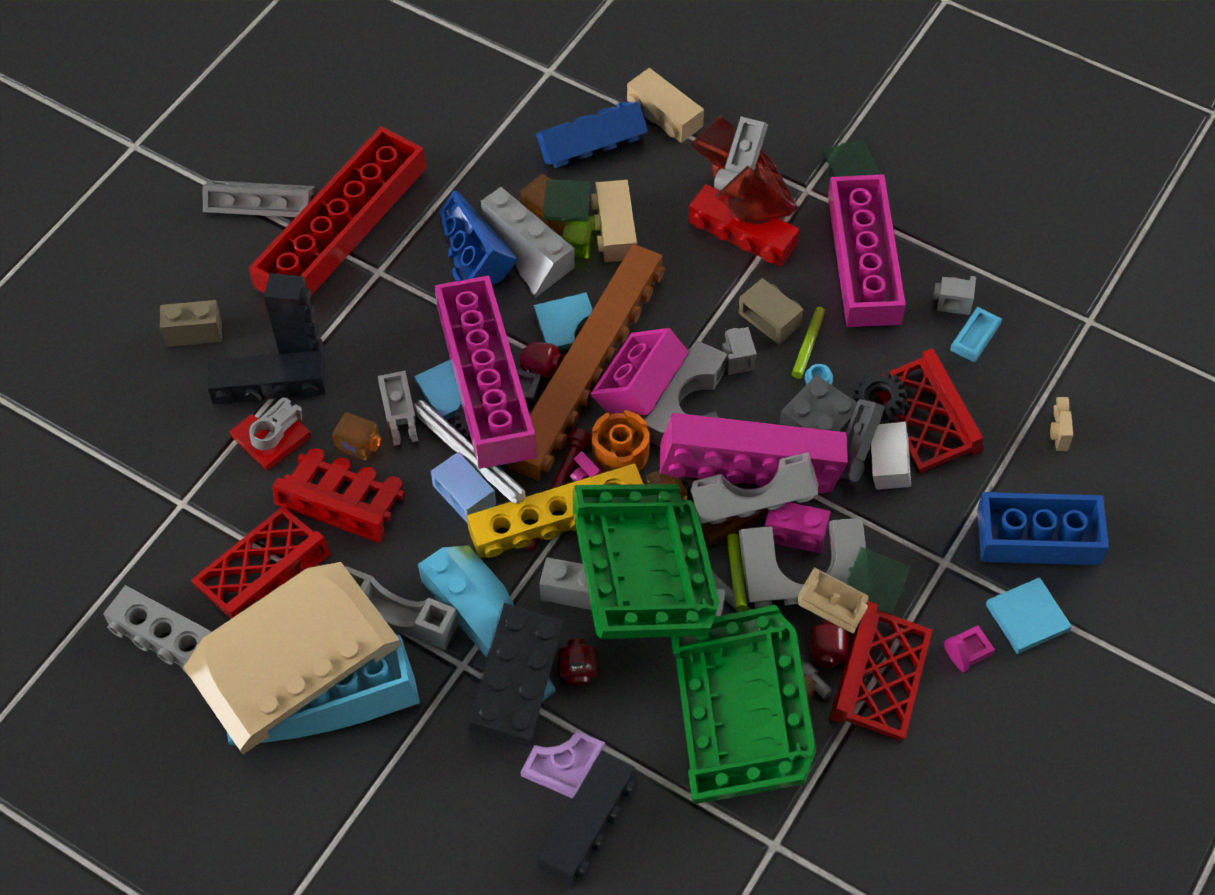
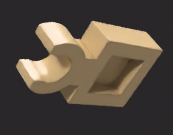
M1057 397V405L1053 407L1056 422L1051 423L1050 437L1052 440H1055L1056 451H1068L1073 438L1069 398Z

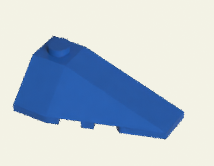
M454 190L440 210L444 235L449 237L451 246L448 249V255L450 258H453L455 265L452 269L453 278L455 281L489 276L492 285L503 281L514 267L517 258L507 243L461 194Z

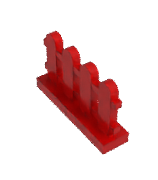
M319 448L309 450L306 455L300 454L297 458L299 465L293 474H286L283 479L277 478L272 485L275 505L284 506L288 510L380 543L385 535L384 521L388 522L391 518L389 510L396 499L402 501L405 497V491H402V480L399 477L392 476L387 478L384 483L376 481V471L371 467H364L356 474L350 472V461L346 458H337L332 464L325 463L324 452ZM318 471L325 473L318 485L310 483ZM344 480L351 482L344 495L337 493ZM370 490L378 492L370 505L363 502Z

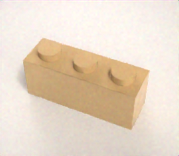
M648 68L627 83V101L639 102L642 113L648 120L656 123L670 137H674L680 143L703 127L704 109L652 69Z
M628 180L596 182V193L591 194L592 209L598 210V214L594 215L595 231L600 230L601 235L597 236L598 252H603L605 262L623 261L632 244L637 245Z

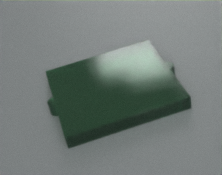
M864 140L848 144L841 143L840 146L823 150V155L834 177L880 175Z
M569 178L566 180H546L543 220H558L564 223L568 221L588 222L590 181H571Z
M860 547L853 567L848 569L850 575L846 584L868 595L869 599L867 601L878 604L877 608L893 613L900 594L905 592L903 586L911 567Z

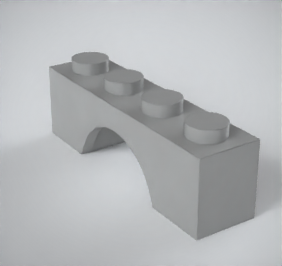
M700 341L695 343L692 350L687 349L689 352L683 360L682 367L676 371L670 380L669 387L661 394L653 411L643 418L647 423L650 433V443L660 447L671 414H685L679 406L685 396L698 390L715 389L726 371L727 353Z
M806 452L780 459L775 477L761 488H739L731 484L723 474L693 481L691 493L701 524L706 522L718 524L724 522L730 516L746 517L754 514L758 509L767 507L768 510L781 508L786 502L796 500V502L802 503L814 498V495H818L819 485L810 454Z
M345 566L391 629L446 650L459 625L456 608L430 598L421 602L404 599L385 589L373 576Z

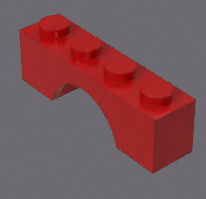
M705 184L689 205V223L698 229H703L716 235L721 240H726L739 246L742 250L751 252L769 263L782 267L798 244L799 228L776 217L768 222L759 224L741 221L729 209V195Z

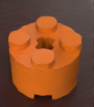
M623 410V413L611 415L608 412L597 419L592 428V457L596 466L604 473L634 463L638 472L645 467L649 459L650 433L646 421L638 414L629 410Z

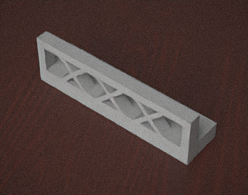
M209 181L203 185V212L296 217L310 203V198L315 195V186Z

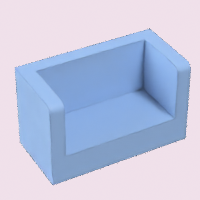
M459 452L431 470L433 487L466 522L467 515L492 508L496 505L495 490Z

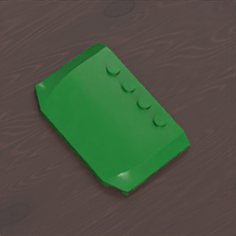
M677 484L574 485L573 515L595 630L600 639L709 635L720 601L696 506L691 500L686 501L679 493L680 487Z
M776 605L717 616L714 618L708 636L671 637L673 654L677 662L690 764L688 773L693 803H706L806 784L817 750L798 635L791 623L781 614L779 608Z

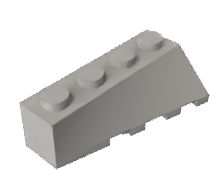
M502 187L481 201L483 219L507 243L517 258L514 265L519 272V276L530 287V292L534 298L575 268L574 248Z

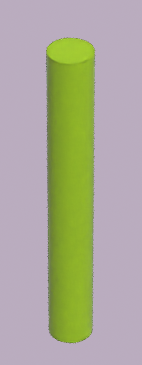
M816 307L792 371V376L800 379L803 377L826 310L822 307Z
M729 534L727 536L735 610L742 612L748 608L739 536L737 534Z

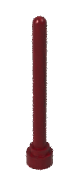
M573 428L567 438L569 450L550 489L566 484L576 462L574 458L581 451L588 450L592 436L587 431L580 428ZM532 538L531 543L525 549L527 551H534L540 538Z

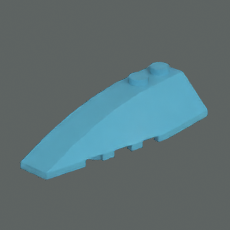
M469 545L442 547L418 564L421 582L438 602L456 608L459 626L487 657L500 609L504 603L514 604L502 582ZM550 677L548 678L543 700L556 691Z
M400 634L396 635L402 644L400 647L378 662H375L373 659L287 717L267 731L270 736L261 743L325 733L363 723L419 704L416 680ZM227 732L229 744L236 745Z

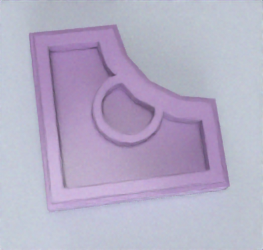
M576 730L568 741L559 746L546 748L534 745L521 770V777L573 798L601 750L604 751L605 742Z

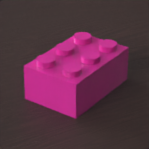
M670 328L631 333L590 395L606 413L610 412V415L623 413V410H629L638 415H648L655 408L661 394L669 387V382L676 371L682 367L683 360L689 351Z

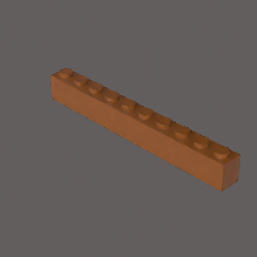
M632 244L530 414L536 438L537 458L508 463V469L540 481L544 472L548 473L554 463V455L557 450L561 451L565 446L567 433L570 428L576 427L582 407L589 405L592 398L590 394L604 375L608 363L611 364L616 357L619 344L625 343L630 331L629 327L632 322L636 323L638 321L643 303H648L652 296L653 286L656 282L659 283L662 280L665 267H662L661 254Z

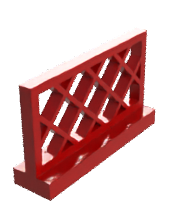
M933 348L922 352V358L889 371L891 377L895 374L899 381H902L903 385L918 389L914 400L907 399L908 405L911 406L908 415L902 416L898 414L899 421L896 423L900 421L905 422L906 428H908L909 424L924 428L919 439L908 436L909 455L919 473L969 452L973 456L983 452V436ZM919 368L924 374L921 383L907 379L910 372ZM923 391L935 394L936 400L934 405L919 401ZM877 392L883 406L889 402L888 399L891 400L889 392ZM916 407L930 411L927 422L912 418ZM935 413L948 417L949 421L946 428L931 424ZM928 430L943 434L939 445L924 441ZM947 436L960 439L963 446L950 449L944 447ZM921 447L936 451L934 458L921 462L918 456Z
M282 506L191 579V581L199 591L231 620L305 569L319 565L331 555V552L322 534L318 531L313 532ZM285 518L289 521L288 529L274 530L275 525ZM287 537L286 546L272 547L273 538ZM293 537H307L301 544L292 546ZM267 539L265 548L251 549L252 544L256 540ZM285 554V557L276 564H269L270 555ZM264 556L263 565L249 566L250 557ZM244 557L241 567H228L229 562L234 558ZM262 573L253 583H246L247 574ZM241 574L240 584L226 585L227 575ZM220 576L219 585L206 586L204 584L210 577ZM238 592V595L227 604L223 602L224 593Z
M867 601L866 605L868 607L856 630L852 633L848 657L844 662L829 720L839 724L845 720L903 741L906 737L933 630L877 610L878 604ZM878 620L889 624L894 634L882 638L877 629ZM910 632L923 636L921 645L913 649L904 636ZM898 638L905 652L894 657L886 643ZM880 646L887 660L875 665L869 653L871 649ZM909 657L915 670L905 676L897 661ZM891 665L899 679L887 684L879 669ZM873 673L880 687L868 692L862 679L864 676ZM902 683L908 697L906 700L898 703L890 688ZM884 692L891 706L879 711L872 696ZM863 700L866 701L873 715L866 718L853 713L855 704ZM895 711L901 721L899 730L888 726L883 715Z

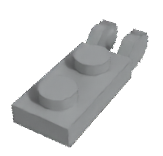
M406 371L378 376L388 428H391L394 446L400 445L401 441L400 432L397 429L399 425L408 424L409 438L412 442L418 441L415 427L416 417Z

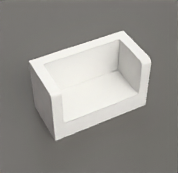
M906 423L879 424L871 442L872 471L875 488L880 490L911 487Z

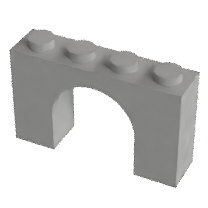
M863 517L829 521L831 562L826 574L861 592L870 591ZM772 526L739 530L747 603L754 602V608L772 606V600L784 599L785 605L799 604L798 594L804 584L791 581L780 571L775 557Z

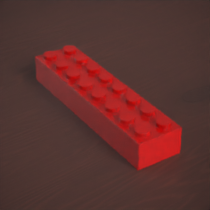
M381 126L249 267L254 288L265 293L270 273L304 276L306 287L311 290L312 296L426 170L424 148Z

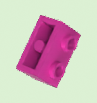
M786 502L781 508L768 511L765 527L772 526L775 544L822 554L830 511Z

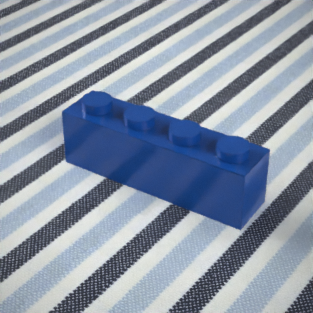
M624 101L618 103L615 107L599 110V115L582 116L575 119V123L570 124V122H566L536 133L545 164H553L554 167L563 166L569 163V158L578 156V159L587 158L593 155V150L602 148V151L616 148L617 142L625 140L626 143L640 140V135L648 132L640 103Z

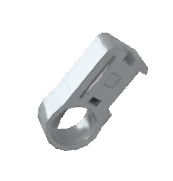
M281 398L260 419L250 426L251 444L259 450L274 448L284 437V432L298 418L302 420L301 407L297 404L291 406L289 399ZM269 430L264 439L255 437V434L259 431Z

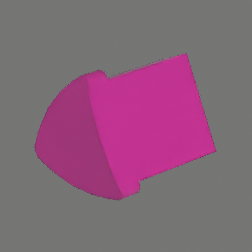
M978 625L943 642L949 657L962 672L969 670L970 666L992 656L995 651Z

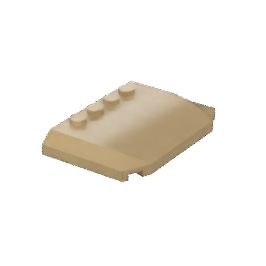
M338 562L305 569L202 638L184 666V669L241 753L245 754L268 738L270 735L267 731L370 660L373 659L375 662H378L402 644L344 565Z

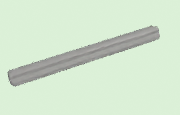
M419 400L413 404L415 415L454 451L459 452L474 469L512 503L518 504L520 501H524L526 497L525 490L499 466L479 469L473 444L424 400Z

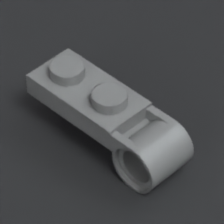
M740 117L725 169H720L716 175L715 189L738 198L745 196L767 131V123Z

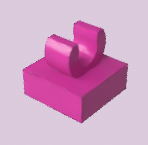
M582 451L574 458L580 465V468L570 475L574 482L602 474L600 469Z

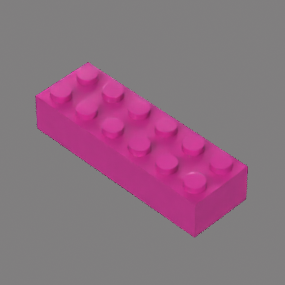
M885 176L831 177L828 202L846 327L902 325L906 304Z
M672 413L660 443V474L670 475L675 478L684 476L699 479L723 474L732 484L748 483L763 487L775 477L780 459L809 452L819 485L818 493H832L848 464L846 432Z

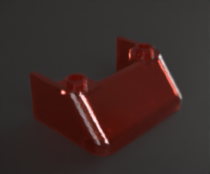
M721 114L690 143L695 150L710 162L713 167L710 171L715 178L720 169H725L737 130ZM762 149L760 150L754 170L747 165L715 195L719 201L731 210L730 212L733 217L740 223L743 221L754 223L791 216L798 209L775 163Z

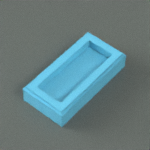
M977 307L952 343L950 350L975 363L1001 325L1002 318Z

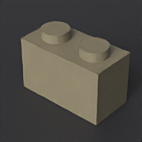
M761 278L740 296L738 313L780 345L802 325L803 308H801L797 301L791 300L781 293L777 286Z
M209 300L160 305V330L166 347L222 342V317L217 301Z

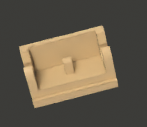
M815 567L798 594L799 606L851 633H854L868 607L866 605L869 599L868 595Z

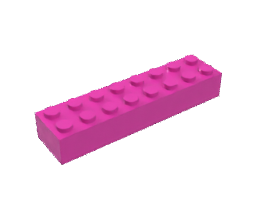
M483 276L434 285L437 310L479 469L537 458L534 428L490 277Z

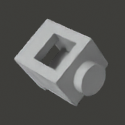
M971 276L970 280L942 277L941 283L935 282L933 299L938 300L937 311L970 315L974 301L976 277Z
M749 327L732 328L726 331V343H722V352L728 354V375L755 370L757 353Z

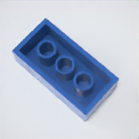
M982 492L977 508L981 562L1102 565L1109 549L1103 495Z

